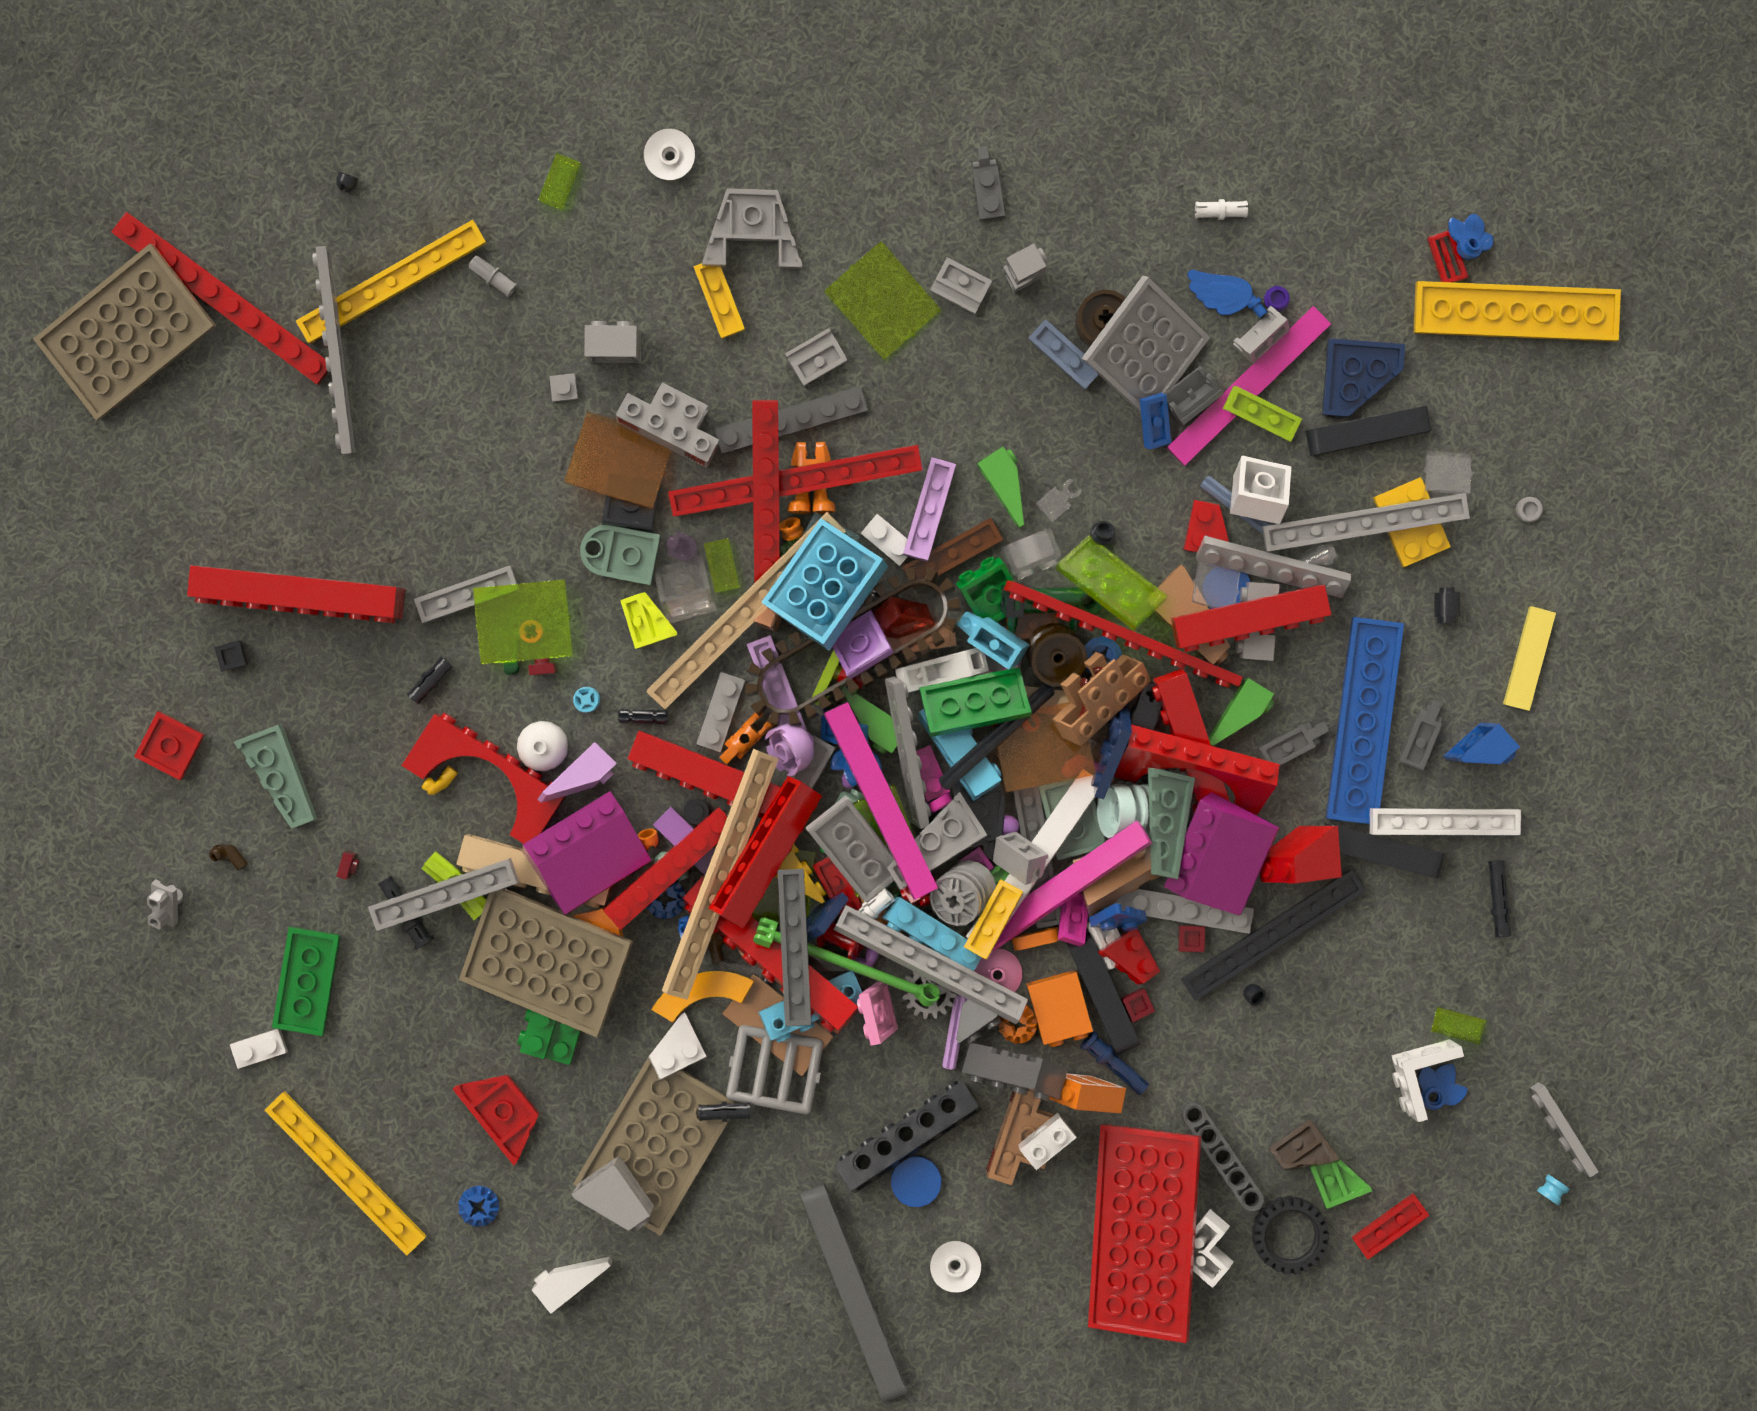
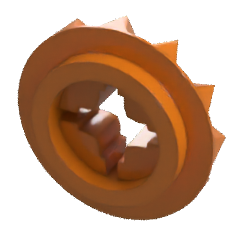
M1025 1006L1018 1021L1025 1025L1019 1027L1017 1032L1015 1026L1008 1023L1010 1022L1005 1018L1000 1019L1002 1023L999 1025V1032L1003 1034L1005 1040L1011 1041L1014 1044L1029 1041L1037 1029L1036 1016L1028 1006Z

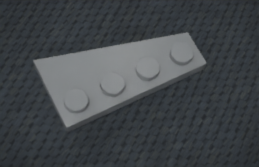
M959 792L916 837L915 842L931 872L987 837V834ZM894 860L887 867V870L901 891L907 885Z

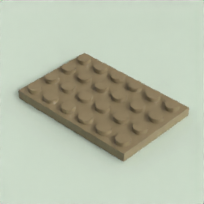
M149 244L34 337L33 340L95 420H101L214 329L216 325L153 244Z
M502 888L488 894L459 980L597 1038L603 1029L633 941L571 915H564L559 910Z
M648 1057L573 1185L577 1186L578 1183L617 1156H620L654 1204L651 1212L652 1215L648 1218L649 1222L644 1226L661 1236L730 1120L727 1119V1122H722V1120L699 1121V1105L722 1104L723 1101H727V1104L738 1102L728 1100L726 1095L682 1069L659 1080Z

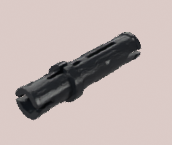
M1505 860L1488 861L1493 908L1490 911L1494 919L1495 937L1512 936L1509 917L1511 908L1508 906Z

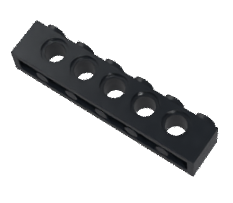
M963 1081L951 1083L945 1088L946 1092L939 1097L934 1095L924 1102V1107L917 1111L915 1109L910 1110L903 1115L904 1120L896 1125L894 1123L889 1124L881 1130L883 1134L877 1138L870 1137L860 1144L861 1148L854 1153L849 1151L839 1158L840 1162L835 1166L850 1191L856 1194L980 1112L982 1108L966 1083ZM949 1101H955V1110L952 1113H945V1104ZM927 1115H933L935 1118L934 1124L928 1128L924 1127V1118ZM906 1129H912V1139L904 1142L902 1140V1133ZM885 1143H891V1153L882 1156L881 1147ZM869 1157L871 1160L869 1168L861 1170V1159Z

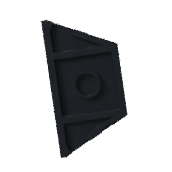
M959 780L955 784L954 797L959 792L961 793L987 834V837L963 851L965 852L996 840V837L1002 836L1006 786L1000 783L997 787L973 801Z

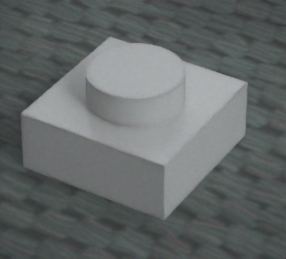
M575 373L549 376L552 402L579 400Z

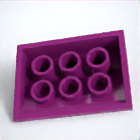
M610 791L523 844V854L564 915H567L651 862L647 851L625 812Z
M1212 792L1200 800L1185 835L1178 879L1167 878L1164 887L1185 899L1240 916L1243 913L1279 827Z

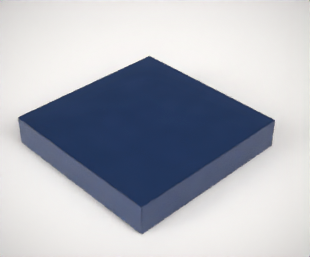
M843 892L816 906L807 918L808 942L823 935L846 905L849 898Z

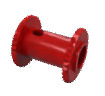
M835 918L827 931L817 937V945L823 947L826 942H829L848 951V959L855 960L864 945L835 931Z

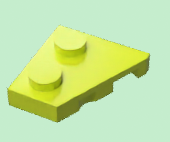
M645 592L620 600L635 649L677 636V631Z

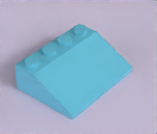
M820 518L761 603L829 651L888 566L881 557Z

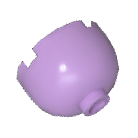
M789 723L777 726L767 732L765 740L769 738L770 745L766 746L769 755L779 758L776 768L780 772L786 770L789 772L787 776H793L808 767L814 756V740L809 732L799 725H789Z

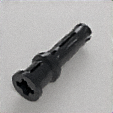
M392 876L378 883L387 899L394 898L391 892H394L396 896L403 895ZM422 917L402 922L404 924L402 925V930L407 932L414 942L415 950L420 949L435 939L434 935H430L422 923L424 920ZM416 928L418 929L419 933L421 934L422 939H420V937H419L418 934L416 933V931H415Z

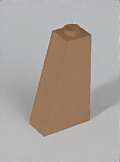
M1182 565L1177 566L1143 602L1172 630L1170 618L1209 609L1187 570ZM1225 638L1224 644L1209 646V642L1199 644L1200 649L1194 651L1206 662L1211 664L1216 662L1219 665L1229 655L1226 650L1230 645Z

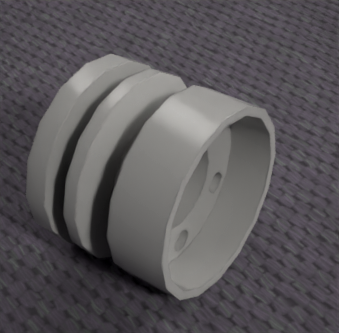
M971 860L960 861L935 881L938 888L930 892V901L935 913L946 923L955 926L967 925L980 915L986 907L996 888L994 877L979 862Z

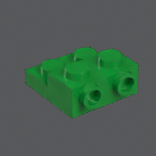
M989 557L981 563V568L975 572L969 570L959 576L960 581L955 584L974 615L983 619L989 617L998 622L1005 618L1000 611L1001 586H1005L1007 580H1014L999 557L996 559Z
M527 1009L524 1020L528 1021L526 1031L521 1030L517 1045L521 1046L520 1052L570 1065L580 1030Z

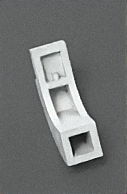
M977 648L895 669L897 678L906 684L908 693L919 690V687L952 681L989 671L985 653Z

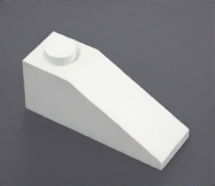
M605 1257L554 1268L549 1273L545 1270L534 1279L536 1284L533 1286L532 1291L551 1314L608 1269L613 1260L611 1257Z

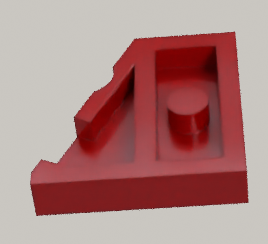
M1193 500L1183 550L1197 553L1204 536L1229 542L1220 505Z
M1138 929L1125 932L1098 951L1102 957H1108L1116 963L1114 967L1126 973L1137 985L1145 983L1160 972Z

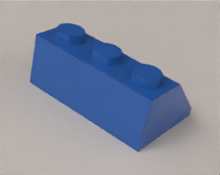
M1480 722L1443 757L1446 760L1458 762L1507 764L1517 755L1515 751L1520 746L1500 724Z

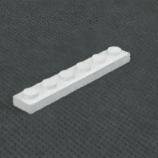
M1370 808V834L1520 835L1521 810Z

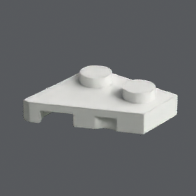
M685 1013L680 1015L649 1056L659 1080L706 1058Z

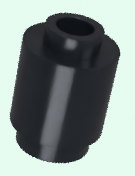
M1455 587L1439 588V593H1434V616L1437 617V623H1458V617L1461 616L1460 592H1455Z

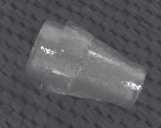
M1330 541L1326 544L1324 542L1304 557L1299 558V560L1326 567L1334 565V562L1339 560Z

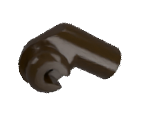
M218 844L209 851V857L212 861H230L237 871L248 864L233 845Z

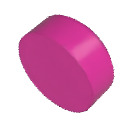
M947 793L929 803L930 812L934 813L947 806L953 800L951 795Z

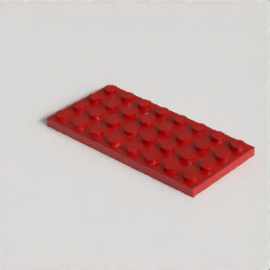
M1110 1124L1100 1125L1088 1318L1089 1328L1181 1343L1189 1341L1201 1136Z

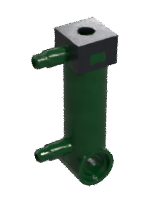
M1089 584L1064 588H1031L1093 615L1100 612L1104 604L1101 594ZM1001 586L1000 611L1008 618L1007 626L1008 631L1011 633H1016L1018 617H1023L1024 614L1046 613L1033 608V602L1025 599L1024 603L1009 598L1010 593L1004 590L1005 586ZM1087 596H1093L1089 603L1083 604ZM1050 609L1047 610V613H1057ZM1071 618L1069 622L1070 628L1077 632L1079 621Z

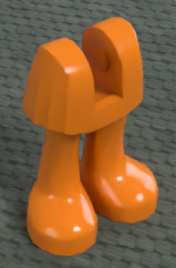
M797 442L791 466L794 468L831 461L826 443L816 442V459H807L806 442ZM826 488L814 490L813 513H835V503L828 499ZM809 492L796 494L795 500L788 503L787 513L810 514Z

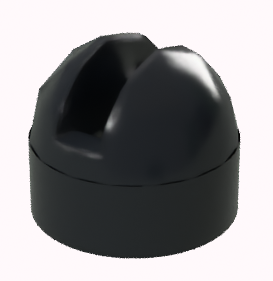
M338 172L336 185L339 190L342 191L345 186L346 193L353 191L357 185L358 178Z
M1249 984L1243 990V996L1251 1006H1257L1265 999L1266 991L1257 984Z

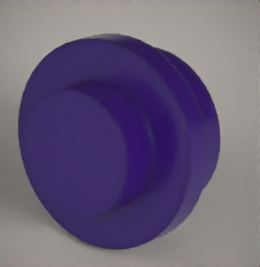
M1281 286L1271 287L1264 295L1265 306L1267 308L1272 306L1278 312L1284 310L1290 301L1288 291Z

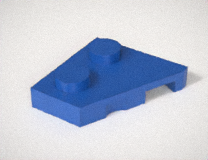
M1113 904L1089 917L1090 926L1101 927L1102 931H1110L1116 928H1122L1123 931H1133L1138 929V925L1147 921L1146 911L1134 909L1133 907H1126V911H1122L1121 904Z

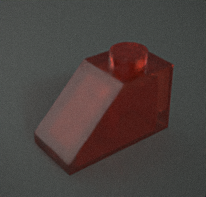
M890 597L874 612L886 637L899 639L932 628L935 625L927 604Z

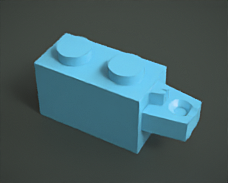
M965 612L958 623V626L970 636L967 642L1008 670L1019 664L1030 646L989 617L983 619L970 612Z

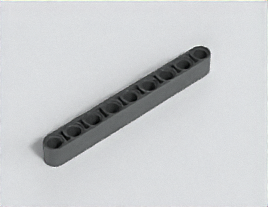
M822 1184L802 1192V1201L883 1402L885 1403L907 1394L905 1382L826 1185Z

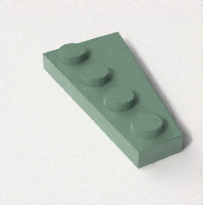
M278 724L234 741L236 747L241 749L247 758L246 762L250 768H253L261 779L260 783L264 789L268 790L273 797L274 804L291 829L318 819L283 724Z
M1148 768L1150 840L1152 842L1150 845L1151 874L1178 879L1195 778L1156 768Z

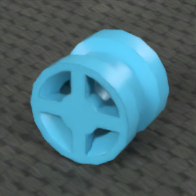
M583 687L575 692L573 703L581 712H592L600 704V695L591 687Z
M1548 1174L1545 1178L1546 1183L1544 1186H1540L1537 1191L1559 1206L1562 1202V1195L1568 1193L1570 1188Z

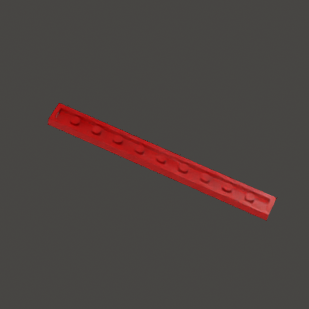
M125 212L111 231L137 252H140L147 245L153 244L187 289L314 383L319 385L327 375L326 359L131 214Z
M919 444L779 470V497L922 471L923 465ZM753 475L668 491L673 517L753 502Z
M1007 580L1004 590L1010 593L1009 598L1021 603H1024L1025 599L1033 602L1032 607L1046 613L1048 609L1057 612L1055 617L1067 622H1070L1071 618L1080 622L1079 627L1093 632L1094 628L1103 631L1101 636L1116 641L1118 637L1125 640L1124 645L1139 651V648L1142 647L1149 650L1147 655L1162 660V657H1166L1171 660L1170 665L1182 668L1183 670L1185 666L1194 669L1192 674L1207 679L1208 675L1216 678L1215 683L1223 687L1229 688L1230 685L1239 686L1243 678L1014 581Z

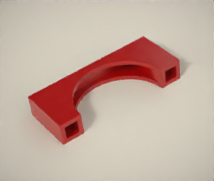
M443 712L442 715L434 714L401 766L421 779H427L435 768L449 759L459 756H474L485 759L505 773L516 794L517 816L509 835L525 844L543 833L566 796L543 803L537 800L553 781L548 784L541 780L542 774L531 768L528 770L524 769L519 765L521 761L511 754H507L505 757L498 752L499 747L489 740H486L484 743L477 739L478 733L467 726L463 729L455 724L457 720L447 713Z
M1131 725V736L1114 774L1116 778L1136 783L1141 776L1148 773V768H1187L1201 771L1226 783L1235 795V805L1258 815L1277 787L1280 764Z

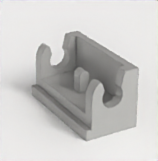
M1272 306L1267 309L1266 315L1241 339L1237 337L1233 340V346L1252 364L1290 330L1288 319L1283 317Z
M1017 832L996 837L993 857L995 864L1025 885L1031 883L1035 869H1037L1036 876L1042 877L1045 862L1048 859V854Z

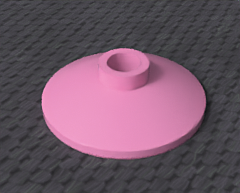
M1004 949L993 951L988 960L981 958L974 972L1013 992L1018 989L1022 981V967L1019 960L1011 952ZM994 971H1001L1002 977L1000 979H994Z

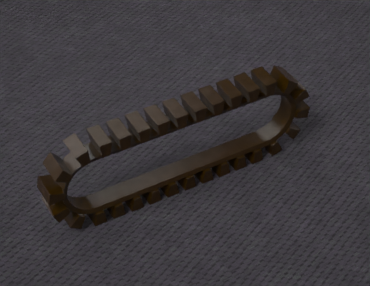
M915 567L904 569L908 582L901 586L896 574L888 578L887 582L894 590L887 594L882 582L876 585L873 589L880 598L872 602L869 594L863 602L866 606L858 610L850 622L909 588L916 586L931 588L939 594L944 606L940 621L933 628L893 650V654L852 679L849 677L843 679L795 708L779 709L769 704L763 692L764 679L772 668L817 642L811 638L803 642L800 633L797 631L789 636L796 645L793 649L789 650L784 639L775 644L782 653L776 659L771 648L764 650L761 654L769 663L761 669L752 662L747 670L750 675L759 678L757 684H745V693L748 697L759 694L761 698L760 701L750 706L759 717L767 708L772 710L767 720L771 725L780 726L781 715H789L790 726H801L802 723L797 713L805 710L809 720L816 718L819 714L811 705L819 701L823 712L828 711L833 706L826 697L833 693L836 702L840 704L847 699L840 690L846 685L852 696L859 693L861 689L854 680L862 677L864 686L866 688L871 686L875 681L868 672L876 669L877 675L881 680L889 675L888 671L882 666L885 662L890 661L894 672L895 669L902 668L903 665L896 656L904 652L907 663L914 661L917 657L910 648L918 644L921 655L931 651L930 646L924 641L928 637L932 636L935 647L945 643L944 638L938 631L945 626L954 633L958 626V620L947 617L948 611L961 612L959 597L948 601L945 597L946 594L955 590L954 585L947 578L938 587L934 584L938 572L928 567L925 580H916Z

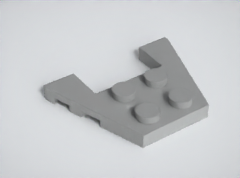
M727 188L702 260V266L725 267L726 240L778 242V268L801 269L802 262L798 256L796 244L787 223L788 219L778 190Z

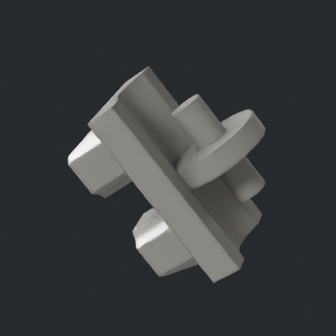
M156 879L151 883V894L147 897V905L152 909V913L148 916V924L150 926L161 929L166 924L174 927L178 923V904L183 900L182 891L175 888L174 885L164 886Z

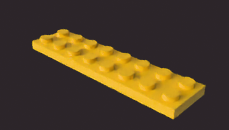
M1417 281L1415 285L1413 334L1616 342L1619 341L1621 289Z

